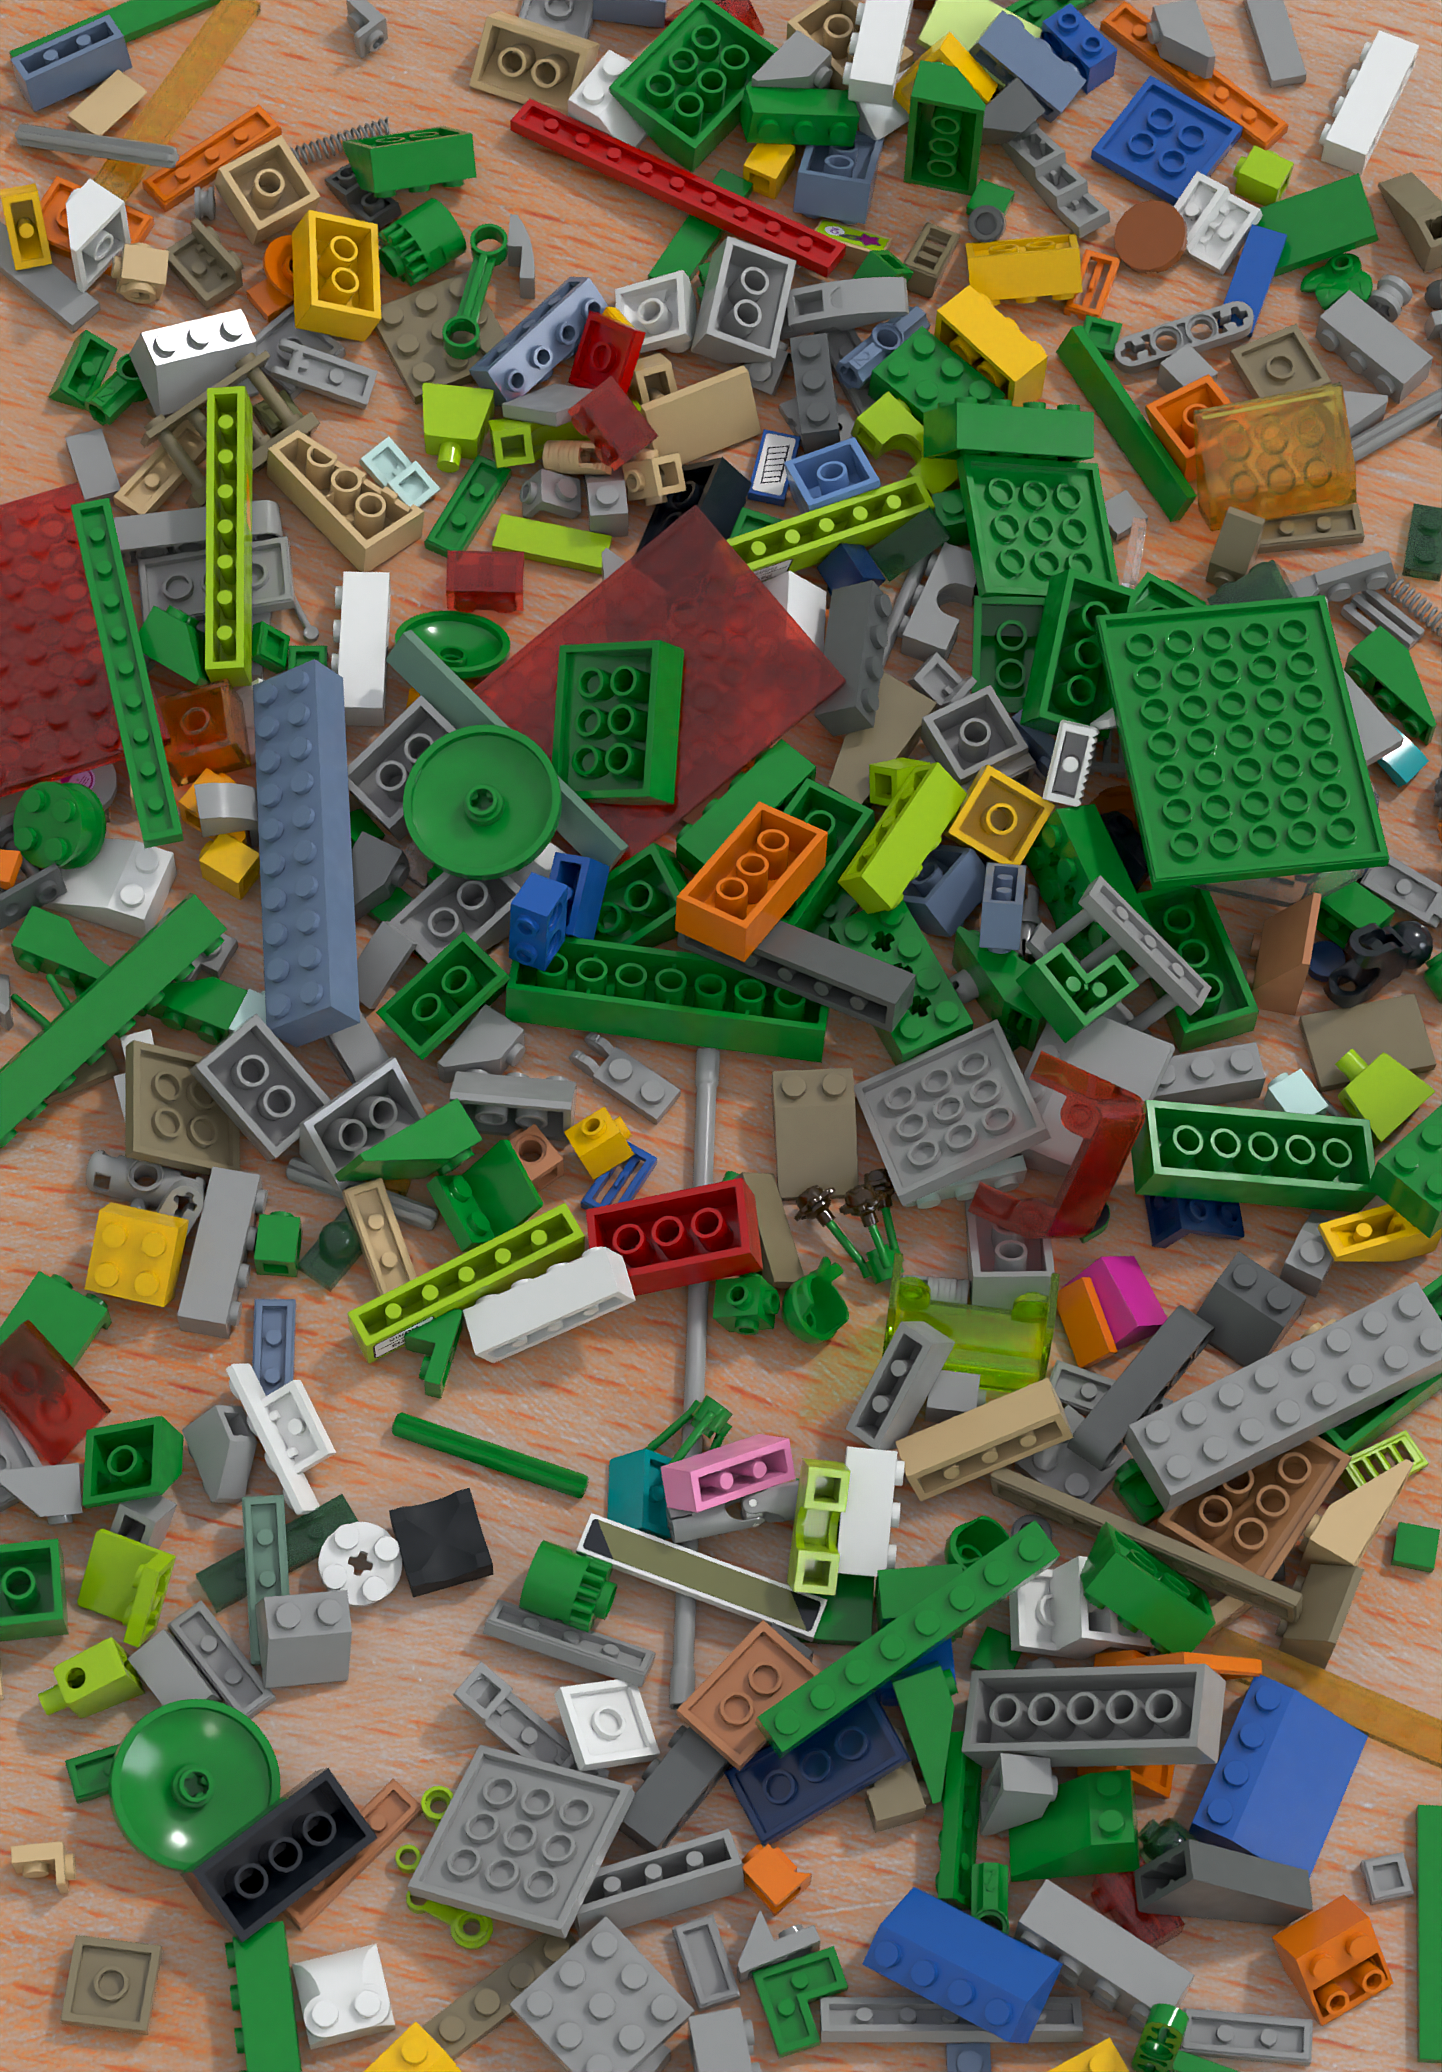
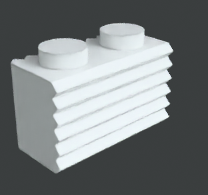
M1067 720L1060 721L1042 799L1075 807L1082 804L1083 799L1081 797L1085 794L1083 789L1087 787L1085 782L1089 779L1087 774L1091 771L1089 766L1092 764V761L1090 759L1094 756L1092 751L1096 748L1094 743L1098 740L1096 738V735L1099 734L1097 727Z

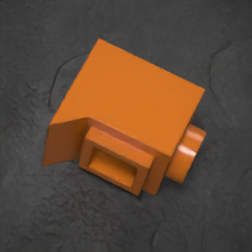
M758 1844L742 1859L744 1864V1883L774 1916L811 1885L812 1874L797 1872L796 1865L778 1846L773 1849L769 1844L765 1847Z

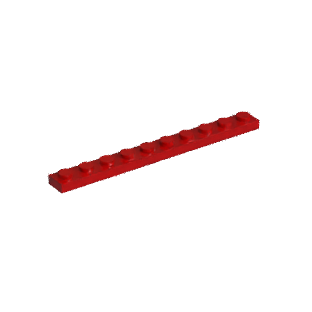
M529 98L511 119L510 131L765 250L796 261V264L823 277L828 278L845 256V244Z

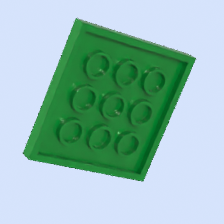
M962 454L957 459L956 463L980 598L992 596L1046 597L1050 577L1067 569H1073L1119 584L1098 463Z

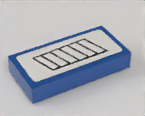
M764 429L750 481L752 485L747 494L748 500L784 507L789 489L784 462L797 458L801 440L800 436Z

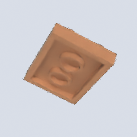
M762 1620L677 1709L676 1715L740 1771L767 1742L755 1724L757 1717L819 1674L821 1670Z

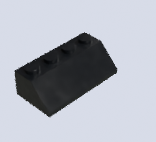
M723 457L682 466L686 491L667 494L668 502L656 504L631 562V566L666 590V610L675 613L701 607L707 598V590L713 578V574L707 564L716 543L730 538L740 511L746 504V497L752 483Z
M325 1768L312 1773L180 1875L204 1909L234 1938L243 1943L378 1837L329 1768Z

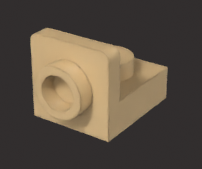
M63 1841L11 1846V1860L16 1873H23V1876L27 1878H39L49 1875V1870L56 1869V1884L60 1893H69V1880H76V1863L74 1854H67Z

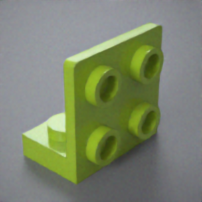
M101 1528L95 1533L77 1604L121 1621L122 1625L127 1626L123 1642L139 1648L156 1631L176 1556Z

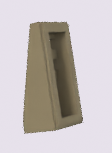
M926 222L904 262L914 272L907 283V290L927 298L933 296L959 242L960 234ZM927 240H930V241H932V242H935V243L944 245V246H946V247H945V248L940 247V246L935 245V244H933V243L927 242Z

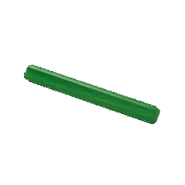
M402 1412L397 1414L392 1425L394 1436L576 1498H582L588 1487L589 1479L585 1474Z

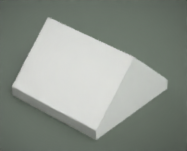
M791 571L751 587L747 646L759 648L760 643L772 645L770 660L822 662L826 591Z

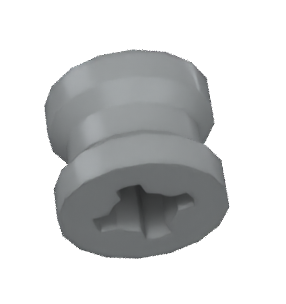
M1387 274L1378 281L1377 290L1372 291L1366 304L1389 322H1394L1401 314V307L1407 305L1412 299V289L1403 279Z

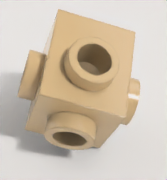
M658 449L635 453L637 461L622 464L629 501L644 499L645 506L668 502L667 494L686 491L679 453L659 456Z

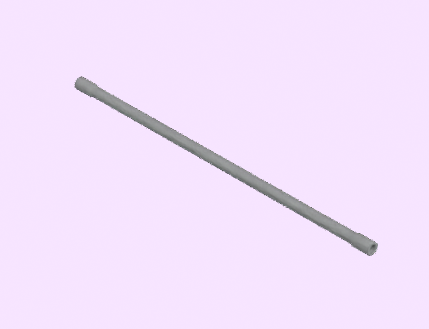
M703 1047L696 1051L695 1085L697 1092L693 1187L713 1184L716 1093L719 1085L720 1051L716 1048ZM709 1281L688 1285L683 1414L695 1400L702 1402L705 1394ZM695 1417L682 1428V1444L695 1429L690 1424ZM703 1434L684 1459L702 1453ZM699 1539L678 1543L682 1547L698 1552ZM676 1592L673 1666L670 1671L669 1708L677 1710L695 1691L696 1599Z

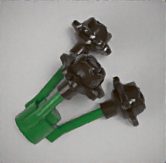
M886 1168L873 1170L869 1174L866 1173L864 1175V1184L857 1185L853 1189L848 1190L845 1195L846 1204L839 1208L840 1213L844 1215L851 1214L852 1216L860 1217L863 1226L868 1227L876 1249L866 1253L869 1260L867 1262L834 1222L836 1217L829 1210L831 1196L836 1191L834 1187L823 1190L818 1185L807 1188L798 1196L796 1204L799 1212L795 1215L794 1219L796 1221L817 1219L823 1228L827 1226L857 1264L864 1279L871 1276L876 1285L905 1272L901 1264L904 1259L899 1250L890 1211L893 1208L891 1196L896 1191ZM876 1209L882 1212L889 1245H884L876 1225L879 1222L875 1213Z

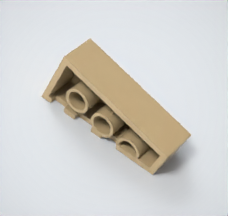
M299 430L268 448L266 475L360 572L371 571L422 537L424 510L414 504L410 507L398 499L396 492L386 486L382 489L366 479V473L355 466L349 468L337 460L338 455Z

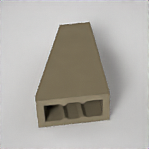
M886 672L883 673V677L880 679L879 708L876 711L874 728L845 735L828 784L829 789L868 808H871L873 803H870L869 764L901 757L908 758L921 741L922 717L935 712L937 708L935 701Z

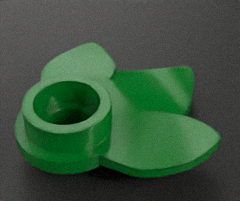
M1342 253L1330 258L1325 266L1310 271L1303 278L1300 290L1301 292H1315L1319 305L1323 310H1327L1349 290L1366 303L1372 293L1373 283L1371 276L1362 271L1361 261L1356 255Z

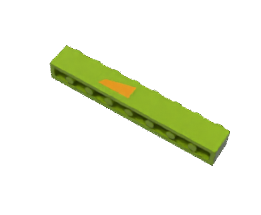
M245 386L207 388L205 671L213 688L252 686L253 406Z

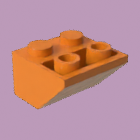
M1344 1894L1272 1936L1284 1971L1321 2026L1394 1984L1369 1916Z

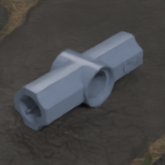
M909 306L908 315L877 324L866 340L837 363L835 370L839 375L840 382L848 389L856 388L859 390L870 381L872 370L921 326L929 331L931 325L926 318V313L918 306Z

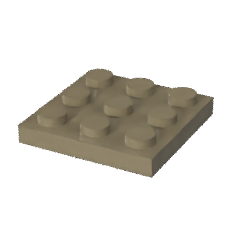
M470 270L381 305V321L374 329L415 405L423 402V382L463 386L475 381L468 370L505 337L486 299H484L478 319L481 341L479 351L468 359H455L446 353L443 346L442 329L447 320L457 316ZM458 331L453 333L449 340L457 344H465L470 342L474 335L467 331Z
M136 1040L126 1045L125 1157L209 1176L211 1175L212 1167L240 1171V1129L189 1071L204 1056Z

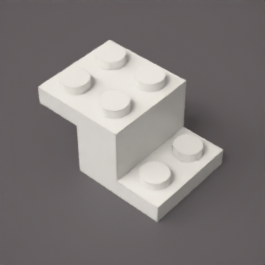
M1077 1556L1053 1570L1046 1569L1009 1595L1011 1650L1085 1660L1109 1647L1147 1652L1155 1647L1150 1642L1151 1638L1140 1630L1137 1633L1131 1632L1118 1621V1615L1107 1607L1103 1610L1098 1609L1084 1597L1083 1593L1085 1591L1082 1586L1080 1573L1088 1557Z

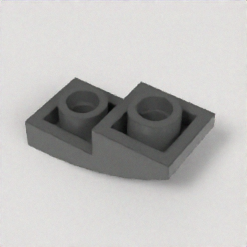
M350 163L325 179V183L330 191L357 220L378 224V230L402 214L399 203L393 198H375L374 193L360 189Z

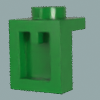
M1132 1458L1126 1461L1116 1470L1117 1476L1115 1477L1112 1491L1135 1521L1145 1527L1162 1516L1165 1510L1135 1459Z

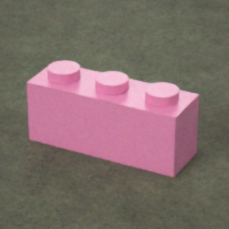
M757 1434L660 1467L667 1507L696 1513L796 1479L789 1438Z

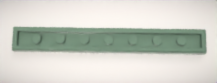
M412 630L401 635L385 660L456 730L473 725H498L509 728ZM558 776L562 793V810L556 830L583 857H589L610 866V872L629 846Z

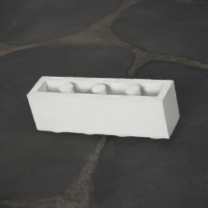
M866 0V3L858 4L855 25H861L859 33L852 32L849 54L854 55L853 63L846 62L843 74V84L849 85L848 100L887 107L892 106L914 0Z
M1380 30L1373 43L1366 42L1359 62L1363 64L1360 70H1352L1346 85V90H1349L1346 98L1340 96L1335 105L1332 117L1336 119L1333 125L1327 123L1322 131L1319 144L1324 146L1321 161L1354 174L1359 173L1362 176L1412 73L1419 45Z
M343 571V586H336L335 608L341 609V620H334L333 641L340 644L339 653H332L331 670L343 677L345 725L385 726L388 662L385 659L388 656L390 572Z
M594 1247L586 1250L582 1257L575 1261L552 1265L546 1270L547 1273L539 1277L522 1279L513 1283L510 1290L501 1294H490L479 1298L476 1301V1305L463 1310L475 1355L491 1363H496L636 1301L623 1256L607 1247Z

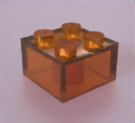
M228 678L154 699L169 773L178 787L194 783L206 768L219 775V773L225 774L252 766L243 701Z

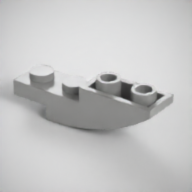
M904 277L859 278L791 289L779 341L832 327L845 331L908 315L906 279Z

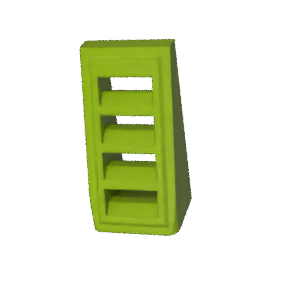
M1404 1430L1350 1456L1352 1459L1340 1478L1350 1492L1367 1483L1358 1470L1360 1467L1363 1466L1370 1478L1374 1479L1379 1474L1371 1461L1376 1459L1384 1472L1392 1467L1383 1454L1389 1452L1396 1464L1404 1461L1396 1449L1401 1444L1414 1463L1409 1476L1424 1469L1429 1463L1409 1433Z

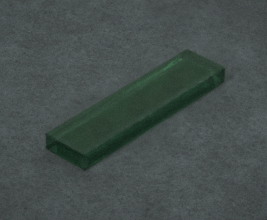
M343 1494L315 1508L316 1510L286 1524L288 1574L318 1558L325 1540L341 1525L359 1522ZM244 1548L195 1574L216 1613L247 1597Z

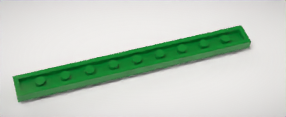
M109 498L73 504L71 509L144 848L184 841L110 500Z

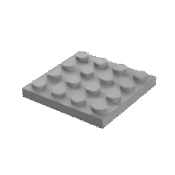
M998 1019L854 1085L855 1095L902 1206L910 1204L1051 1138Z
M479 1745L408 1884L409 1891L413 1896L565 1939L635 1796L632 1785Z

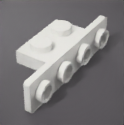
M249 1363L228 1366L226 1372L230 1378L229 1387L234 1396L241 1400L248 1415L247 1424L253 1434L259 1437L266 1451L265 1461L269 1468L277 1474L284 1488L282 1493L285 1502L297 1515L312 1514L320 1510V1505L304 1472L334 1455L336 1451L301 1380H292L266 1396Z

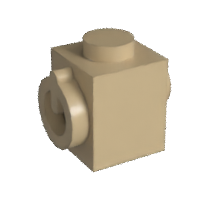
M125 243L121 255L114 256L111 267V278L117 279L116 293L124 295L127 300L135 303L144 304L160 300L166 286L169 251L155 249L145 243Z

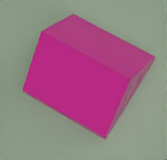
M1134 1256L1100 1257L1063 1286L1065 1287L1082 1277L1091 1278L1117 1351L1154 1335L1168 1319Z

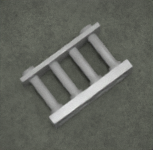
M1101 875L1088 885L1078 902L1084 909L1054 933L1041 922L1036 926L1025 944L1037 961L1060 943H1067L1093 921L1098 922L1111 937L1081 961L1071 951L1070 953L1088 974L1121 949L1125 950L1139 964L1129 972L1136 982L1140 985L1150 977L1167 992L1136 1017L1121 1002L1103 1015V1017L1148 1035L1152 1033L1147 1028L1176 1006H1181L1189 1015H1192L1201 1008L1211 990V987Z

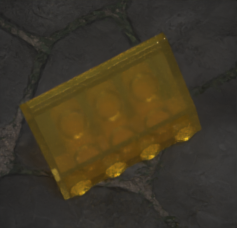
M1340 382L1193 411L1198 510L1210 531L1221 530L1229 506L1264 518L1267 521L1357 503L1356 468L1343 386Z

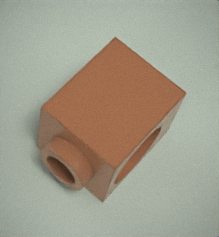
M535 1123L526 1130L521 1128L514 1131L506 1138L510 1141L537 1192H540L564 1175V1159ZM531 1152L540 1156L534 1162H526L521 1159L524 1154Z

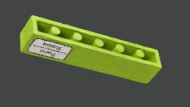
M918 474L716 543L707 564L722 595L726 596L760 584L787 571L795 572L821 563L840 543L860 544L867 547L925 527L935 505Z
M563 1203L347 1312L350 1332L368 1364L405 1346L404 1335L409 1331L455 1308L465 1310L474 1306L476 1301L483 1296L490 1294L498 1295L510 1290L511 1285L519 1280L539 1277L547 1273L546 1270L552 1265L568 1263L582 1256L585 1252V1235L566 1203Z

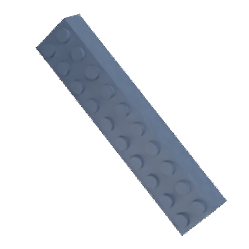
M315 659L253 685L266 1025L276 1037L296 1048L360 1023L343 677Z

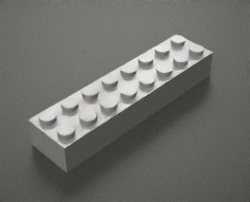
M1416 1281L1130 1424L1124 1442L1165 1512H1168L1441 1374L1442 1321Z

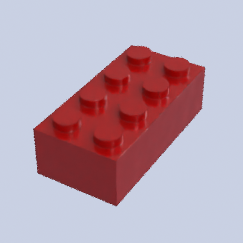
M743 1178L586 1209L589 1249L607 1247L623 1256L634 1296L763 1271L755 1195Z

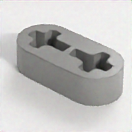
M181 1179L174 1182L156 1212L188 1219V1234L202 1211L204 1191L197 1182L190 1179ZM187 1192L192 1193V1202L194 1204L187 1203L181 1213L176 1211L179 1202L177 1194L184 1196Z

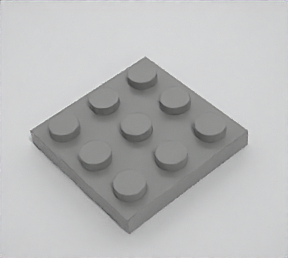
M606 1916L509 2004L514 2014L568 2072H633L688 2021V2016L695 2015V2010Z

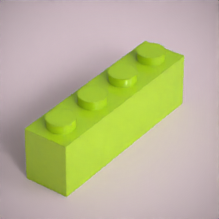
M939 762L916 767L912 770L838 880V883L867 914L884 910L891 911L900 904L904 897L903 891L909 882L921 873L923 869L921 864L927 855L940 844L942 840L941 834L947 825L954 820L959 807L968 795Z

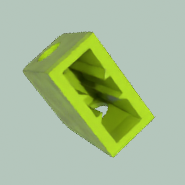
M423 382L425 453L438 456L437 468L447 473L457 472L460 467L461 458L474 460L478 454L480 455L489 430L488 420H492L495 413L494 390Z
M1352 1048L1335 1064L1351 1081L1337 1095L1338 1099L1351 1118L1370 1120L1373 1149L1435 1092L1427 1083L1384 1052L1368 1065Z
M110 1637L56 1665L53 1668V1672L58 1684L38 1693L45 1713L50 1716L69 1707L79 1718H86L145 1694L137 1671L127 1659L130 1655Z

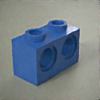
M1071 3L1042 22L1043 31L1041 39L1051 46L1052 52L1061 60L1070 62L1079 70L1080 76L1086 80L1085 84L1081 87L1086 94L1114 76L1117 49Z
M531 872L511 902L510 959L542 971L547 969L565 941L568 885Z

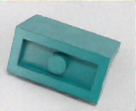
M645 1448L612 1458L609 1462L607 1519L663 1540L671 1538L667 1523V1504L660 1467L668 1465L672 1458Z

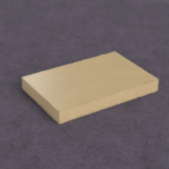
M744 365L640 405L650 450L658 449L659 456L679 453L681 465L761 434L749 371Z

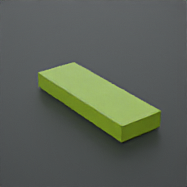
M501 513L492 544V552L602 575V552L606 548L610 550L612 536Z

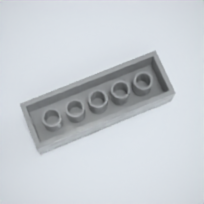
M1207 1664L972 1671L962 1753L982 1766V1768H993L1000 1753L1050 1758L1051 1767L1217 1764L1226 1681Z

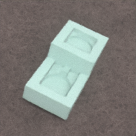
M389 436L359 461L362 468L382 489L386 486L396 492L398 499L410 507L413 504L420 507L440 491L439 486L416 460L412 463Z

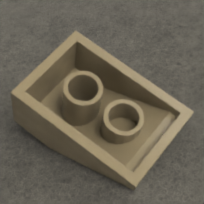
M853 1068L772 1071L771 1096L777 1187L781 1200H797L801 1193L815 1185H818L823 1190L834 1187L836 1191L831 1196V1199L845 1198L848 1190L859 1185Z

